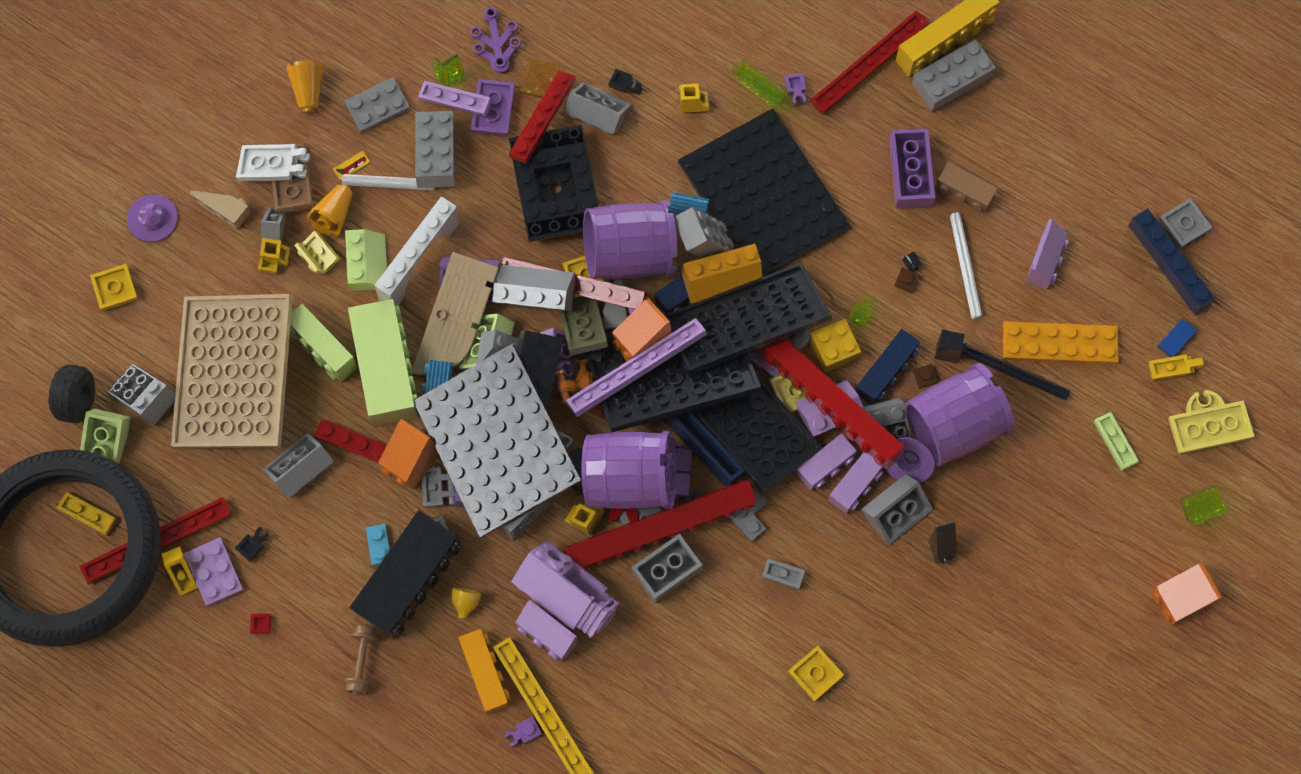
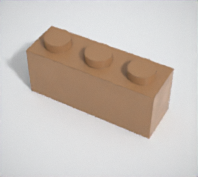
M950 162L945 166L935 186L940 192L950 194L957 201L965 202L971 205L974 210L984 213L998 189Z

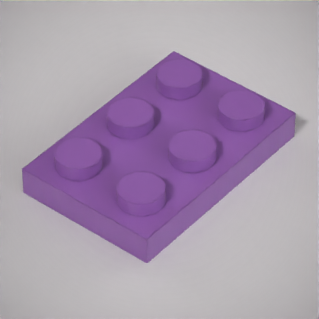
M478 79L476 94L490 97L492 103L486 117L473 114L471 133L508 136L515 83Z

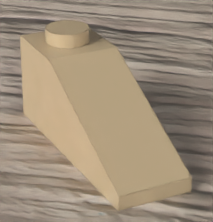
M193 190L189 193L193 201L236 230L251 213L248 207L249 204L242 198L238 200L230 195Z

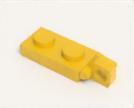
M1186 354L1151 360L1148 362L1152 381L1190 375L1195 372V369L1202 368L1204 363L1202 358L1191 359V356Z

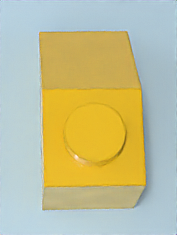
M180 546L161 554L164 566L180 596L198 588Z

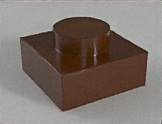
M901 268L894 286L912 293L919 274Z
M932 364L913 369L919 389L937 384L938 380Z

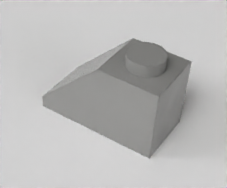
M268 207L261 221V242L262 238L282 241L287 212L276 214L275 207Z

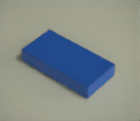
M1182 318L1157 347L1169 357H1174L1197 330Z

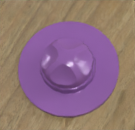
M150 194L137 199L131 205L127 214V224L131 233L139 240L145 242H157L167 238L174 231L178 221V214L174 204L168 198L157 194Z
M898 438L897 440L904 446V455L887 469L888 473L897 480L905 474L919 483L927 480L935 467V458L930 448L914 438Z

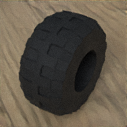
M67 364L55 372L49 388L48 403L51 414L58 421L79 423L85 419V413L92 409L95 381L93 374L88 368Z

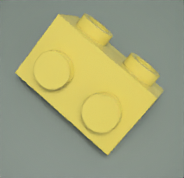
M314 231L303 243L295 244L298 255L308 262L309 269L314 273L325 274L340 260L319 231Z

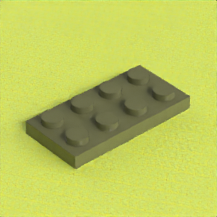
M584 296L573 298L571 311L560 310L570 356L608 347L596 299Z

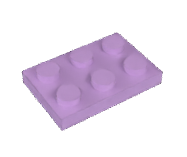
M221 537L184 553L207 607L244 591Z

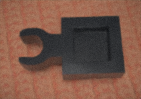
M262 527L257 528L253 537L247 534L235 547V550L249 562L263 549L260 543L269 538L268 532L264 536H259V533L263 530Z

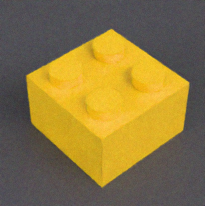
M846 319L810 333L809 341L824 373L860 358L861 350Z

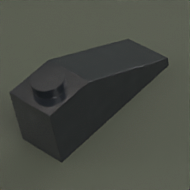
M955 522L935 527L928 541L935 563H950L957 554Z

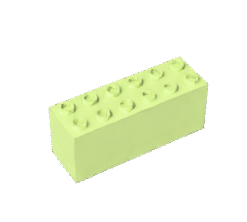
M389 299L349 307L348 312L366 407L372 427L399 422L401 419L418 418V410L413 402L417 399V395L413 393H417L413 376H410L413 375L410 359L407 358L410 356L405 340L406 335L399 304L395 305L394 300Z

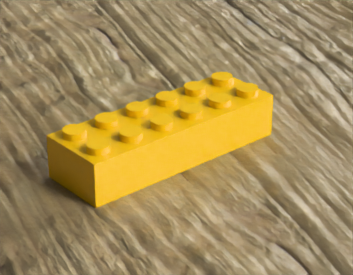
M964 0L899 45L895 62L908 77L921 71L926 65L935 63L939 56L948 54L952 47L964 43L969 35L977 34L982 26L985 24L987 26L995 20L999 1Z

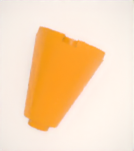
M313 60L296 61L294 66H290V63L287 64L286 69L299 109L303 110V113L314 112V109L318 108L324 64L320 62V65L315 64Z
M345 184L337 185L308 212L307 220L310 218L312 221L311 226L315 230L326 236L335 234L334 237L340 235L353 196L350 187Z

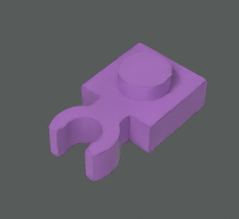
M803 73L785 75L784 81L787 94H793L792 105L796 106V99H801L804 105L806 103V96L803 92H806Z
M532 716L515 725L516 732L509 731L504 734L505 739L510 736L514 737V742L509 744V747L513 748L518 744L519 740L522 739L523 743L526 744L541 736L542 733Z

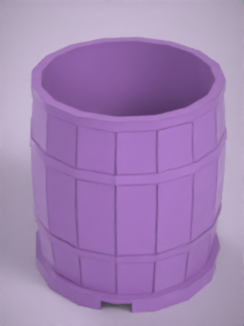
M669 201L609 204L586 208L583 220L585 261L590 278L616 280L650 277L660 274L673 276L676 265H672V258L677 257V234L673 213H668L667 207H671Z
M976 363L971 366L970 370L956 374L925 389L922 393L907 400L905 403L906 415L916 439L930 448L934 455L936 466L940 467L947 462L962 458L991 443L1003 434L1008 435L1014 431V429H1011V426L1015 425L1008 400L1000 385L994 386L990 380L993 377L992 373L981 363Z
M663 431L662 434L647 432L587 434L582 451V488L587 507L609 509L663 507V509H672L676 496V485H673L672 474H677L674 437L669 435L671 431Z

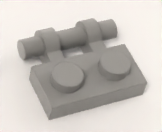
M441 467L429 468L422 477L423 507H443V499H449V506H456V488L448 472L447 474H441ZM442 482H448V491H442Z

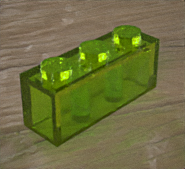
M744 60L732 72L733 76L776 110L779 109L788 97L785 92Z

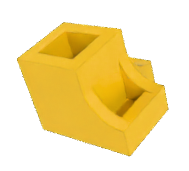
M682 84L679 86L681 113L709 111L708 92L701 91L699 84Z
M262 238L257 272L276 274L278 266L287 267L290 247L282 245L280 240Z
M579 503L578 506L574 505L565 519V523L591 536L605 510L600 507H587L586 503L584 505Z

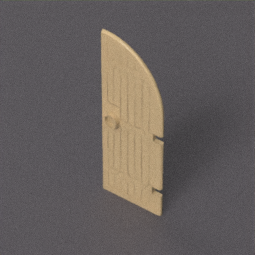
M452 252L412 369L413 375L427 376L424 375L425 364H429V360L452 362L453 368H455L465 359L478 331L471 328L474 322L480 325L492 288L486 287L487 281L494 283L499 267Z

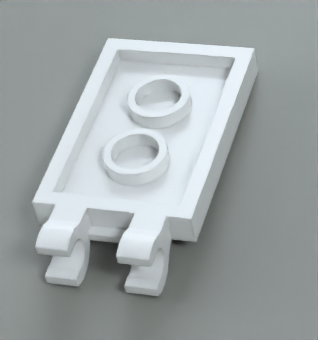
M295 144L242 145L236 178L238 181L291 180L292 175L305 178L307 170H303L304 165L297 164V161L308 162L310 154H306V148L297 149Z

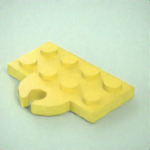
M1204 390L1203 396L1207 398L1208 404H1201L1198 400L1199 393L1196 392L1187 402L1186 413L1169 416L1168 418L1178 454L1240 442L1255 437L1244 400L1225 404L1217 393L1209 390Z

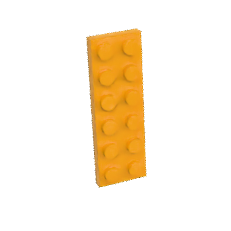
M1004 321L1003 360L1117 364L1118 326Z

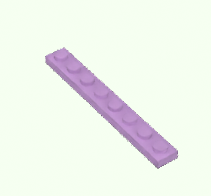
M696 318L567 399L568 406L577 417L706 336V330Z

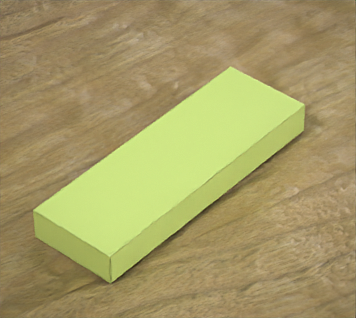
M1112 412L1093 421L1121 471L1139 463L1137 456Z

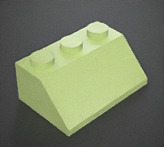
M365 229L346 230L347 280L350 291L375 290L374 285L387 269L385 234Z
M500 314L483 315L480 325L473 322L471 328L478 331L468 355L460 363L459 369L465 371L476 365L482 332L498 330L511 336L515 322Z

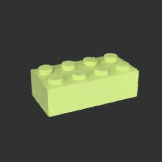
M303 304L291 313L290 336L295 341L299 340L302 344L301 347L307 354L311 352L314 361L320 367L324 366L327 370L326 373L333 381L337 379L341 383L357 369L353 356Z

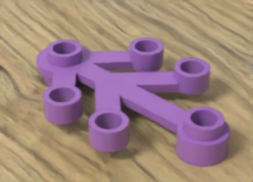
M489 7L484 11V19L489 23L492 39L481 33L479 27H473L470 30V34L473 39H478L492 48L495 55L486 51L481 43L475 44L473 50L475 55L482 56L490 61L494 71L503 73L509 68L508 59L515 50L520 48V39L517 37L511 38L509 41L510 46L503 54L501 48L510 36L518 30L515 21H509L506 25L507 29L499 38L496 23L499 19L498 11L493 7ZM514 25L515 28L510 29L509 26ZM478 31L479 34L474 35L473 32ZM513 42H518L517 45H512ZM502 61L503 64L498 65L497 62Z

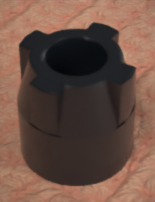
M915 252L908 254L902 259L906 267L912 272L922 265Z

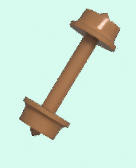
M367 624L357 625L354 634H351L353 639L360 640L355 676L354 678H345L344 682L346 683V691L353 693L355 696L366 694L368 686L371 685V682L363 680L362 676L368 642L378 641V638L376 637V628L370 627Z

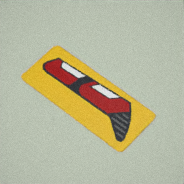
M361 151L333 168V171L342 180L344 174H352L370 163V160Z

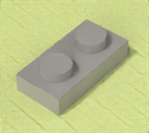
M768 558L762 578L799 590L805 570Z

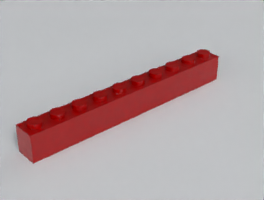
M784 338L754 350L755 353L761 354L768 365L774 366L783 378H787L797 391L800 390L804 393L810 403L816 404L823 415H828L837 428L841 427L850 440H855L863 452L869 453L876 464L883 466L887 470L904 455V446L787 339Z
M745 479L675 505L672 509H664L564 547L566 555L571 557L572 561L586 570L588 569L587 565L592 563L600 565L605 563L606 558L611 556L614 559L625 555V551L630 549L632 552L640 550L644 544L649 542L651 545L662 541L661 538L669 536V538L675 537L680 534L679 531L687 529V531L698 528V524L703 522L705 524L717 521L716 517L722 515L724 518L735 514V510L741 508L742 511L753 508V504L757 502L749 480Z

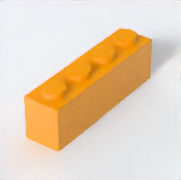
M481 629L458 637L486 714L508 707L507 701L510 700L507 688L503 689L500 682L504 681L501 671H496L494 663H497L494 652L489 653L487 645L490 644L487 633L482 634Z

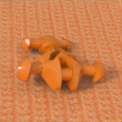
M581 358L575 360V364L579 366L580 370L576 374L575 381L572 379L565 381V372L562 369L556 371L555 376L558 381L556 389L562 396L561 404L568 406L566 400L570 398L569 394H577L594 383L592 373L590 371L587 372L588 359ZM595 405L588 412L600 416L603 407Z

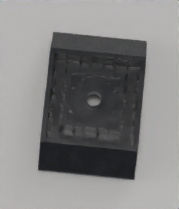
M582 125L546 131L527 164L512 159L529 242L582 233L586 208L599 207ZM519 136L509 138L510 150ZM553 186H559L561 187V191L559 193H553L551 191V188Z

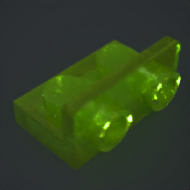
M457 54L453 57H448L442 64L436 57L432 58L434 64L432 68L436 73L434 76L440 84L443 83L449 87L465 76L461 58Z

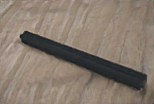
M966 345L965 352L963 353L964 356L1063 400L1068 399L1070 395L1069 389Z

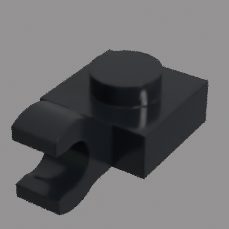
M615 69L608 83L610 88L626 93L627 89H629L631 92L640 95L642 91V84L633 81L632 74L619 69Z

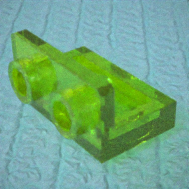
M1216 485L1180 498L1186 520L1194 524L1204 523L1205 519L1210 517L1222 516L1223 512L1229 510L1228 506L1223 504L1219 488Z

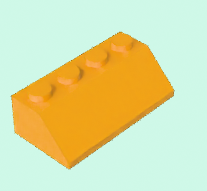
M756 244L687 262L680 267L691 304L762 277L761 260Z

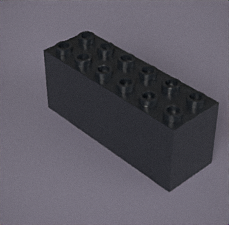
M418 510L349 608L392 639L396 636L399 637L405 629L403 625L407 620L410 621L416 613L415 608L426 600L428 596L426 594L430 587L434 588L438 583L439 578L437 577L442 571L445 572L449 567L451 557L453 555L456 556L461 550V540L457 535Z

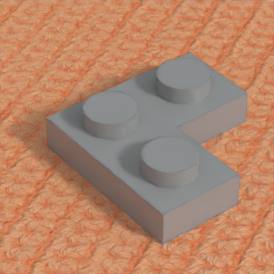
M756 488L752 490L757 502L753 504V508L742 511L741 508L735 510L734 515L729 516L730 520L751 543L766 531V528L755 517V514L767 505L768 501Z

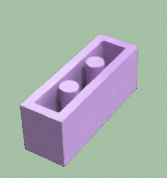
M841 433L797 468L796 474L810 491L814 488L819 489L826 483L825 479L829 476L833 478L841 471L840 467L844 464L848 466L855 460L856 450Z
M864 452L832 491L828 500L846 514L850 509L854 511L860 503L858 499L861 495L866 496L872 488L869 485L873 480L877 482L882 476L883 472L881 470L883 466L876 464L873 457Z

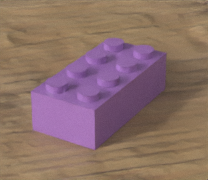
M928 129L891 130L889 148L895 208L933 206L935 191Z

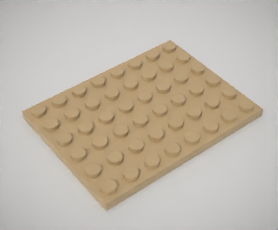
M291 294L184 297L171 447H281L293 299Z

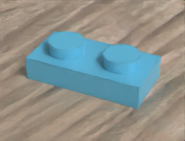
M385 524L366 527L372 566L380 565L390 551Z

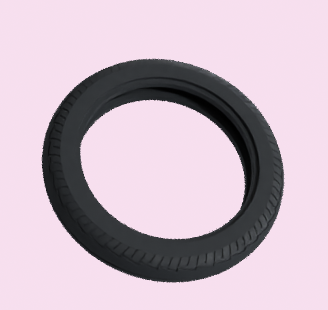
M72 449L48 451L28 457L0 474V530L16 505L34 491L54 483L76 481L92 484L109 492L123 512L128 533L126 556L114 582L100 597L78 610L57 615L29 612L18 607L8 597L0 583V631L16 640L38 646L61 647L83 643L105 634L120 624L134 611L146 595L154 579L160 558L161 532L158 516L149 494L139 480L122 465L102 455Z

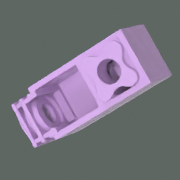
M544 541L528 553L511 581L520 591L529 595L534 602L547 609L548 613L561 620L566 627L572 630L577 627L583 630L585 634L587 633L590 638L595 634H599L608 625L619 605L618 601L616 602L613 597L606 593L608 588L572 561L570 556L563 554L554 544L548 541Z

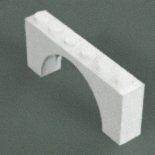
M440 197L374 285L379 301L393 299L395 305L401 303L405 297V290L410 275L421 256L437 238L444 234L450 237L460 224L457 206Z

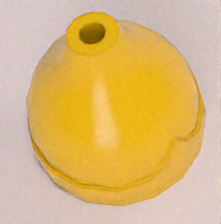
M465 588L452 589V603L460 618H467L469 613L478 606L481 592Z

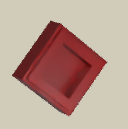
M251 614L250 634L271 635V614Z

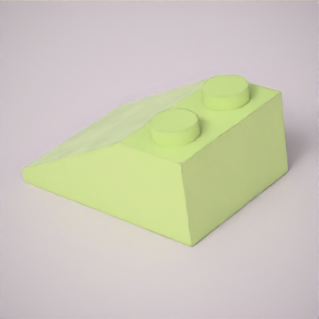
M99 409L87 411L85 413L80 450L102 455L119 464L128 437L131 417Z

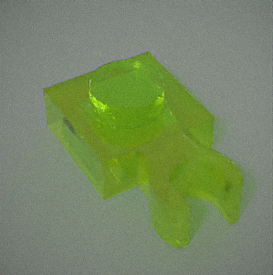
M867 292L862 296V303L855 302L848 316L849 321L864 328L873 312V309L869 306L875 300L874 295L870 301L866 300Z

